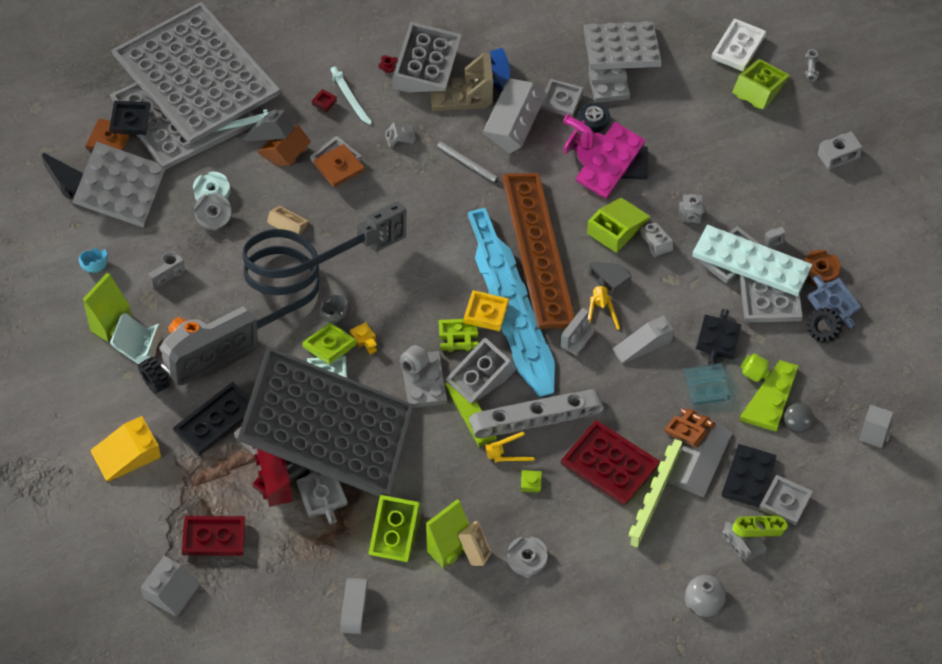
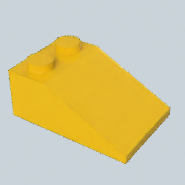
M143 416L123 424L90 450L106 482L161 458L159 445Z

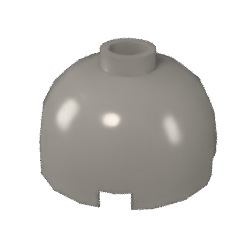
M706 574L699 575L689 582L684 600L689 610L691 608L696 615L710 617L716 615L724 607L726 590L718 578Z

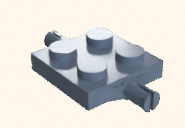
M819 274L813 277L812 280L817 284L818 289L810 293L807 298L816 310L818 308L824 309V307L833 309L839 314L850 330L855 328L856 324L850 316L860 311L861 306L841 279L838 278L832 282L825 283ZM823 319L829 327L832 326L830 319Z

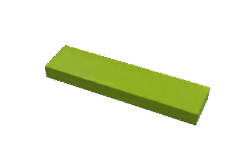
M448 382L445 383L448 394L478 447L496 440V435L485 438L475 437L469 418L474 413L482 412L477 401L471 404Z

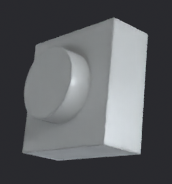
M783 227L771 229L765 233V247L772 248L784 243L786 232Z

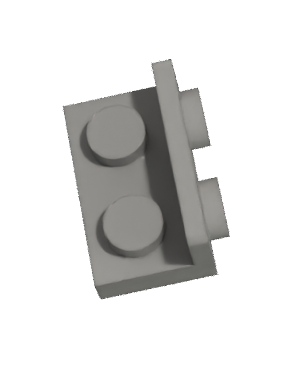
M584 308L578 312L561 335V347L574 355L580 353L597 330L596 326L589 323V311Z
M730 522L725 523L723 530L724 538L727 542H731L739 558L742 557L746 563L766 552L767 548L759 537H740L734 533L732 529L733 524H730Z

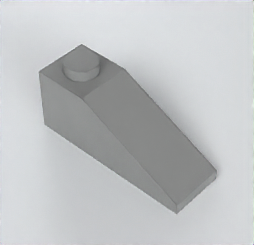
M663 315L646 323L615 346L613 352L623 365L671 343L674 329Z

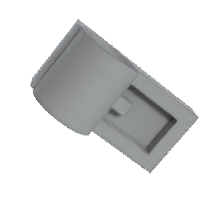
M656 222L639 228L640 235L649 244L653 257L673 251L672 239Z
M175 252L165 253L162 256L163 265L148 273L149 284L153 289L163 286L167 281L180 276L185 271L184 260L180 255Z

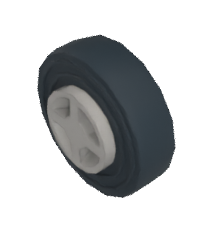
M588 103L579 110L578 121L584 120L585 125L590 127L593 133H597L608 127L610 113L600 103Z

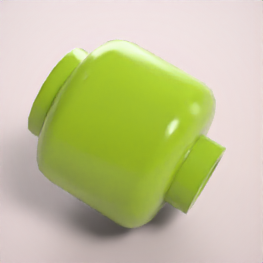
M756 353L751 356L747 355L740 367L743 369V375L755 382H759L762 378L765 380L771 371L768 368L769 361Z

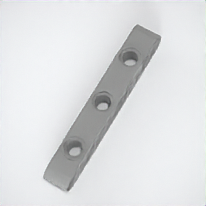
M590 389L477 412L470 416L469 421L475 437L485 438L596 415L603 411L604 406L598 391Z

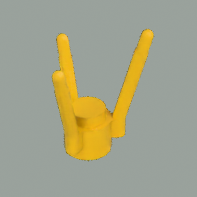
M603 286L594 288L593 296L590 297L589 323L592 321L594 305L605 308V305L608 303L617 330H620V325L611 302V296H608V289Z
M524 432L498 442L485 444L489 460L494 459L495 463L500 461H534L535 458L501 457L504 454L502 445L524 436Z

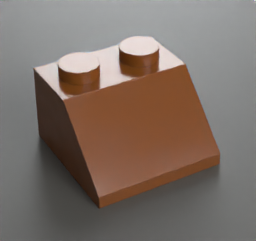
M295 125L286 139L268 140L257 152L279 167L290 166L296 161L295 158L308 149L307 146L311 143V140L299 125Z

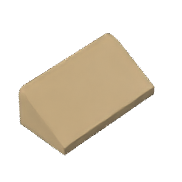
M282 206L271 210L267 219L268 224L278 229L293 231L299 235L302 234L310 223L308 220Z
M475 521L462 530L458 537L472 566H484L492 551L479 522Z

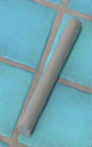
M442 141L437 144L439 149L493 183L498 181L499 177Z

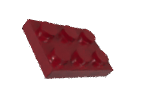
M184 516L182 555L243 556L245 516Z

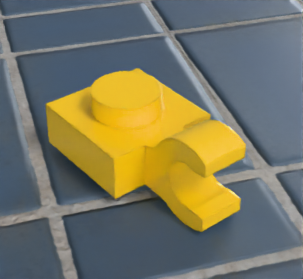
M366 322L349 330L350 336L357 340L359 348L365 346L370 355L377 352L375 348L377 344L374 341L376 340L375 334Z

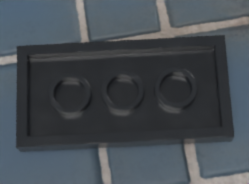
M231 382L174 426L173 430L200 456L243 422L250 397L234 382Z

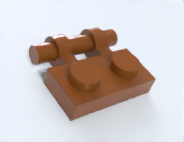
M683 408L681 410L683 417L675 415L664 431L667 435L696 448L708 434L704 428L713 429L716 423L708 416H701L692 409Z

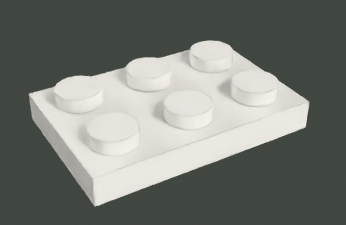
M734 18L712 53L711 59L744 72L766 36V31Z

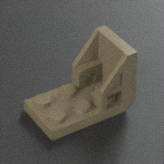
M482 53L465 67V77L449 78L445 91H430L432 111L483 109L493 104V76L490 53Z

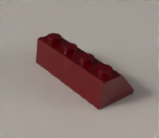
M257 449L258 454H254L256 466L260 465L261 471H258L260 483L264 482L265 488H261L263 500H268L269 507L293 502L285 459Z

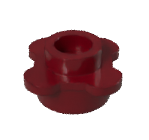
M383 55L378 67L386 73L393 72L398 59Z

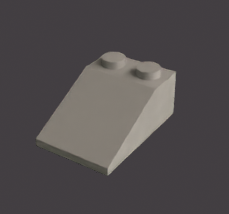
M484 338L445 380L466 400L473 404L503 384L516 371L517 367L488 339Z

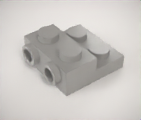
M589 67L588 76L594 103L630 99L625 68L590 70Z

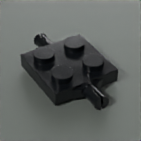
M725 309L721 310L720 318L706 314L703 318L696 349L710 355L708 361L710 366L711 363L712 366H716L717 357L733 360L742 324L727 320L729 314L727 309L726 312Z

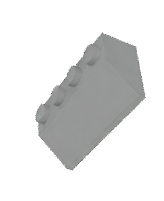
M509 78L482 133L509 154L521 148L547 93L532 82Z

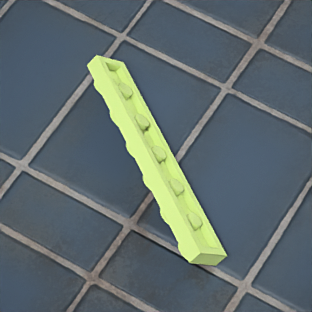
M675 439L672 446L668 445L665 456L667 458L665 462L661 461L658 468L660 473L658 477L653 478L650 488L653 489L651 493L647 492L644 498V509H639L636 517L638 522L636 526L632 525L630 529L631 546L638 548L680 455L682 441Z

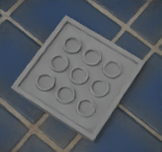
M653 22L591 23L583 25L590 70L661 67V56Z
M96 142L74 196L73 203L144 227L166 167L161 168L159 163Z

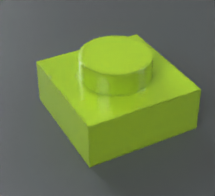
M522 470L521 492L541 493L542 471Z

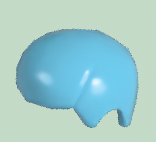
M95 247L91 251L82 252L79 256V264L82 269L91 273L102 271L108 263L106 249H103L101 252Z

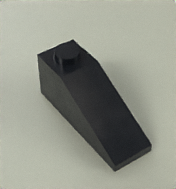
M43 153L44 167L61 193L68 199H74L84 173Z

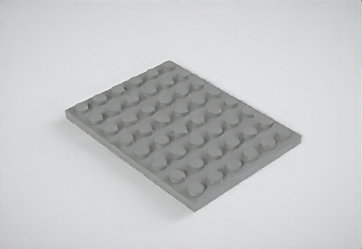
M202 2L112 50V55L190 145L281 94L277 85Z

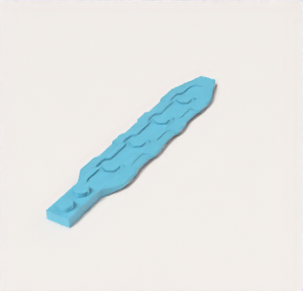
M486 207L469 211L468 218L478 242L475 260L480 274H483L489 290L488 294L510 299L501 329L508 340L517 371L540 398L553 395L555 361L549 346L545 343L541 330L537 328L535 315L527 296L528 292L517 271L516 261L511 248L496 236Z

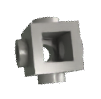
M683 195V202H679V213H682V223H701V216L706 211V203H702V195Z

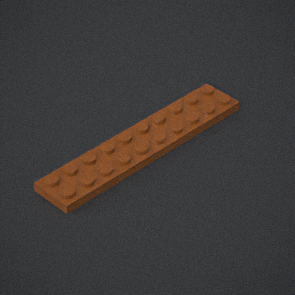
M504 173L502 180L537 328H567L575 317L539 173Z

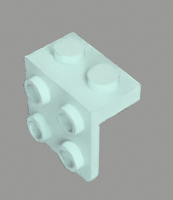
M124 313L119 318L110 344L139 364L149 357H155L158 343L162 340L164 327L156 324L146 328Z

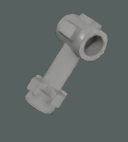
M810 49L805 53V61L808 65L805 77H807L809 82H815L817 77H819V71H815V64L818 62L819 54L815 49Z

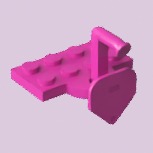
M568 114L564 118V124L574 127L575 130L566 142L563 153L566 155L572 149L577 151V157L580 163L584 165L575 181L602 198L607 199L646 140L617 122L613 123L606 135L593 133L591 128L585 125L584 120L580 122Z

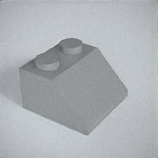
M163 556L140 588L143 599L178 617L200 587V583L182 565Z

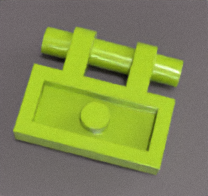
M463 319L439 320L440 340H447V343H440V351L454 352V350H465L466 352L471 351V349H474L479 344L478 341L471 342L472 338H478L477 326L465 324ZM453 339H465V342L453 343Z

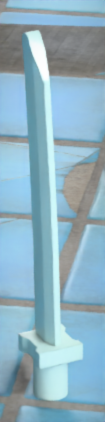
M336 66L332 67L333 81L338 83L359 118L371 125V120L344 81L342 71L339 72Z
M266 109L263 110V114L232 121L214 132L257 123L269 112Z

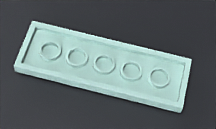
M710 225L706 226L692 257L797 297L812 268V264Z

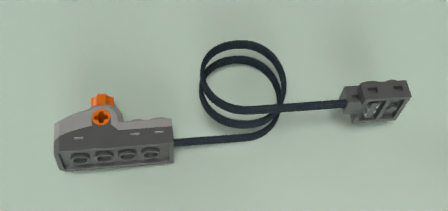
M396 201L368 215L366 221L357 225L356 237L320 255H317L316 250L307 239L290 230L270 229L254 235L243 247L244 278L250 287L264 294L287 295L305 289L316 280L312 291L303 298L259 320L244 306L209 324L197 319L188 321L180 317L173 319L171 325L168 326L170 335L159 347L163 360L161 368L177 385L182 386L257 348V329L305 306L315 298L319 290L318 272L320 263L360 243L366 247L370 246L375 252H378L406 238L407 209ZM281 237L301 244L310 252L313 258L309 259L302 252L286 246L266 247L255 252L249 258L247 257V252L260 241ZM274 254L292 256L303 262L298 266L279 270L267 269L254 264L257 260ZM249 269L260 276L268 278H287L308 269L312 273L306 279L296 284L274 287L256 282L249 276L247 271Z

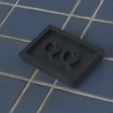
M738 444L721 496L760 508L777 455Z

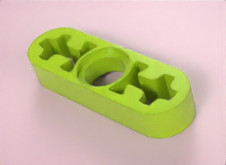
M741 516L736 519L732 529L740 537L782 536L788 524L780 516ZM756 523L762 525L764 529L757 527Z

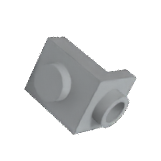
M393 122L385 133L389 147H393L397 141L413 144L416 140L412 125Z

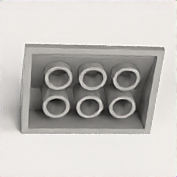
M410 21L394 72L392 88L409 93L445 91L462 34Z

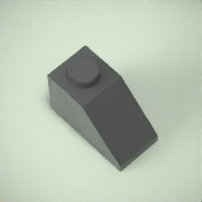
M591 262L589 264L588 275L600 286L606 287L611 297L615 298L630 287L631 274L620 264Z

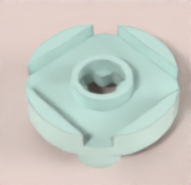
M208 172V175L203 176L202 174L198 176L193 184L195 199L198 200L203 195L218 193L228 198L230 195V184L226 176L219 172ZM212 186L215 187V190H213V191H209V189H208V188H212Z

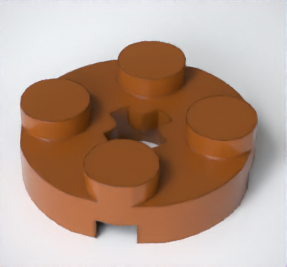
M815 250L810 252L804 259L805 262L812 264L807 277L811 285H817L812 279L818 274L825 283L838 279L841 265L839 259L834 254H827L825 250ZM818 265H821L822 267L826 268L824 270L818 269Z

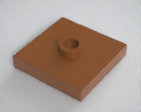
M99 118L85 147L87 150L93 151L96 142L123 151L131 134H111L109 131L110 121Z
M345 144L313 160L314 165L333 188L364 172V166Z

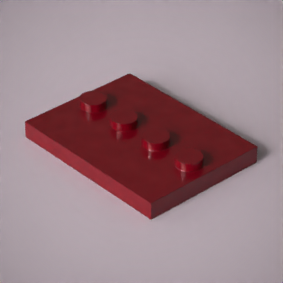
M595 420L561 459V465L626 506L659 467L660 461L601 422Z

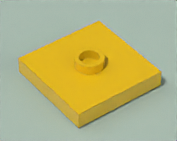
M473 290L463 323L500 332L510 299Z

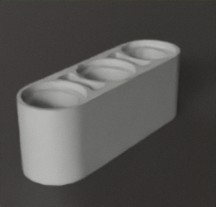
M347 577L340 633L362 634L368 579Z

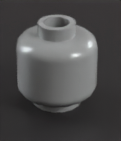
M417 345L409 347L400 357L401 367L405 372L411 374L419 373L429 362L426 350Z

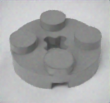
M218 193L203 195L197 200L194 209L197 223L207 230L219 231L231 219L232 210L230 203L226 197ZM217 208L216 212L218 214L210 216L208 210Z
M519 537L509 545L507 562L510 568L517 574L530 578L545 568L548 560L547 548L538 538ZM531 553V559H524L523 554Z

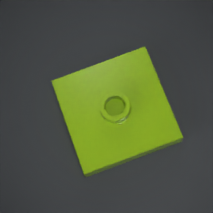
M328 323L302 342L303 348L330 365L355 347L357 340L332 323Z

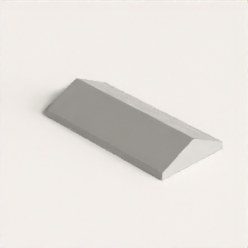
M714 421L716 425L713 429L704 428L708 434L696 448L684 443L667 484L705 497L732 436V432Z

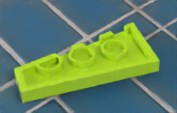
M779 360L740 415L739 421L777 432L798 365Z

